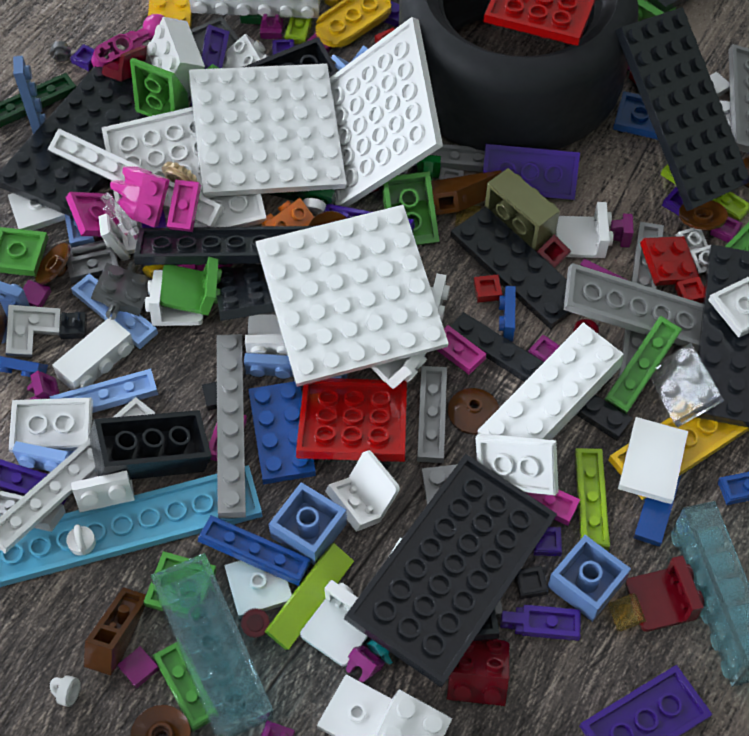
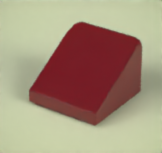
M554 234L537 252L550 265L556 268L572 251Z

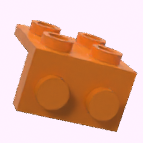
M298 198L293 203L288 200L278 207L280 212L277 215L273 216L272 213L267 215V220L262 223L261 227L308 226L314 216L301 198Z

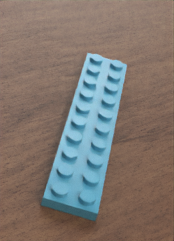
M249 465L245 466L246 517L219 518L233 525L263 517ZM217 474L134 495V501L84 512L76 510L65 513L52 532L33 528L6 554L0 550V587L200 534L210 515L218 518ZM77 524L91 529L96 538L94 549L86 555L79 556L73 554L66 543L69 532Z

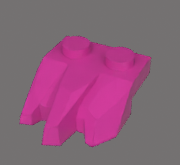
M124 166L122 173L125 176V181L113 180L110 182V188L122 195L117 201L118 205L130 219L152 227H158L170 180L154 175L151 171L140 167Z

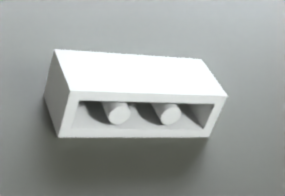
M110 317L52 365L57 378L71 390L93 385L94 381L101 375L108 373L115 363L130 354L134 348L131 334L115 320H111Z

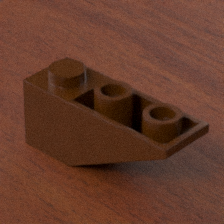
M498 170L431 181L436 215L460 212L485 201L488 182L502 173V171Z

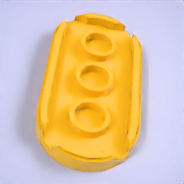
M342 0L318 17L316 36L327 46H346L386 20L391 12V1Z

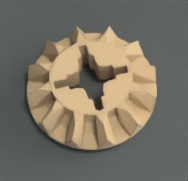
M167 161L162 167L165 178L174 183L175 180L198 182L197 177L191 173V170H187L177 162Z

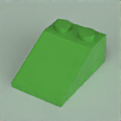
M135 58L130 60L136 112L150 117L189 108L188 92L175 73Z
M430 171L397 175L381 185L384 209L404 205L407 217L414 219L415 227L412 232L416 245L439 243Z

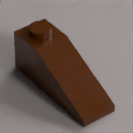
M124 587L121 589L85 640L84 667L111 676L123 658L145 609L143 602L146 594Z

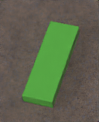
M179 641L153 655L159 670L181 711L186 716L193 732L219 717Z

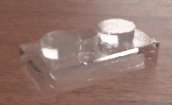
M109 192L101 197L102 201L106 204L103 207L104 211L111 219L117 217L120 221L117 226L125 236L130 233L137 240L139 234L137 225Z

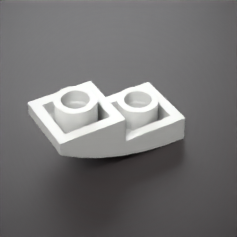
M690 228L678 232L675 235L676 237L685 236L698 274L707 272L708 254L711 245L707 244L702 230Z

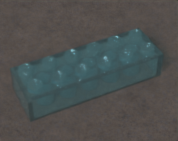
M712 501L684 507L671 532L673 544L675 547H679L686 564H690L694 573L693 582L696 589L700 590L704 597V608L701 611V617L703 622L708 624L710 628L711 644L721 657V669L724 677L729 678L732 687L749 683L748 580L716 502Z
M205 553L152 574L153 588L214 736H236L265 723L267 720H272L273 708Z

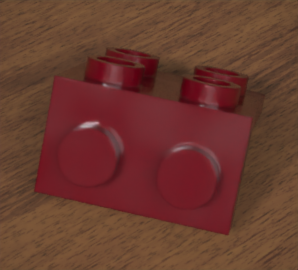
M683 555L673 557L667 569L630 577L626 580L625 586L643 631L649 632L697 620L703 610L704 597L701 591L696 589L693 582L694 573L690 564H686Z
M499 639L473 641L449 676L447 700L505 706L509 683V643Z

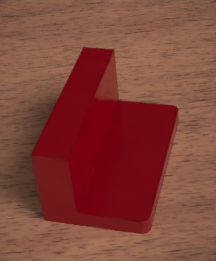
M142 45L121 54L119 60L103 66L102 75L118 81H124L132 77L130 60L135 58L146 62L147 47Z

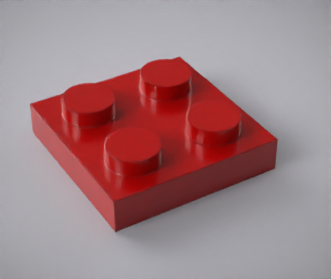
M685 236L644 238L640 242L655 286L673 285L677 281L699 277Z

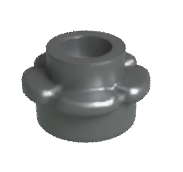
M57 41L51 45L49 54L53 59L62 62L71 56V49L66 42Z

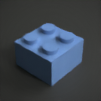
M301 482L269 523L270 535L272 539L289 550L310 558L311 563L315 565L346 526L347 511Z
M584 535L553 571L547 587L572 607L581 610V613L593 622L626 582L631 568Z

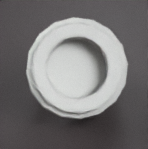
M315 198L303 200L312 214L318 215L324 212L325 202Z
M77 524L69 532L66 543L73 554L81 556L90 553L94 549L96 538L91 529Z
M67 675L63 679L56 677L51 680L50 690L56 697L57 704L70 707L75 703L80 692V681L78 678Z

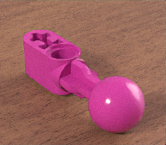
M151 14L144 20L142 29L136 32L131 30L126 34H118L99 44L95 48L91 59L93 67H103L106 64L119 60L121 54L142 46L148 40L152 41L155 29L164 16L161 14ZM116 45H122L126 50H120Z

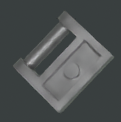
M104 240L75 247L69 245L71 251L67 267L71 283L79 282L89 273L95 278L100 277L106 263L118 266L116 253L111 247L108 248Z

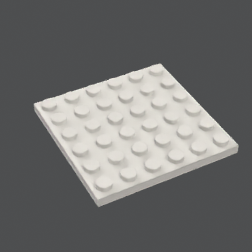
M411 17L330 77L347 183L345 189H333L335 191V204L338 206L348 207L443 147L418 19Z
M327 64L189 70L203 197L346 188L347 183Z
M193 107L102 127L106 151L165 178L162 172L163 165L167 161L177 162L187 170H191V173L197 177V181L201 184ZM201 184V190H200V195H201V196H203L202 184ZM114 191L120 228L123 232V244L129 254H134L139 229L142 228L141 222L130 219L117 203L122 195ZM261 194L206 197L224 207L214 227H249L262 224L267 220ZM163 206L167 222L170 208ZM197 221L194 222V227H208Z
M404 205L256 241V247L297 387L448 347L449 343Z

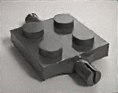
M130 262L127 269L106 263L93 290L91 299L109 307L106 312L108 319L111 313H113L111 320L116 319L118 311L128 312L137 316L141 313L145 298L148 296V280L152 279L137 274L138 265L134 264L132 268L134 262Z

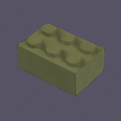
M507 168L488 182L485 206L536 252L556 234L560 210L554 203L544 198L537 189L527 184L520 175Z

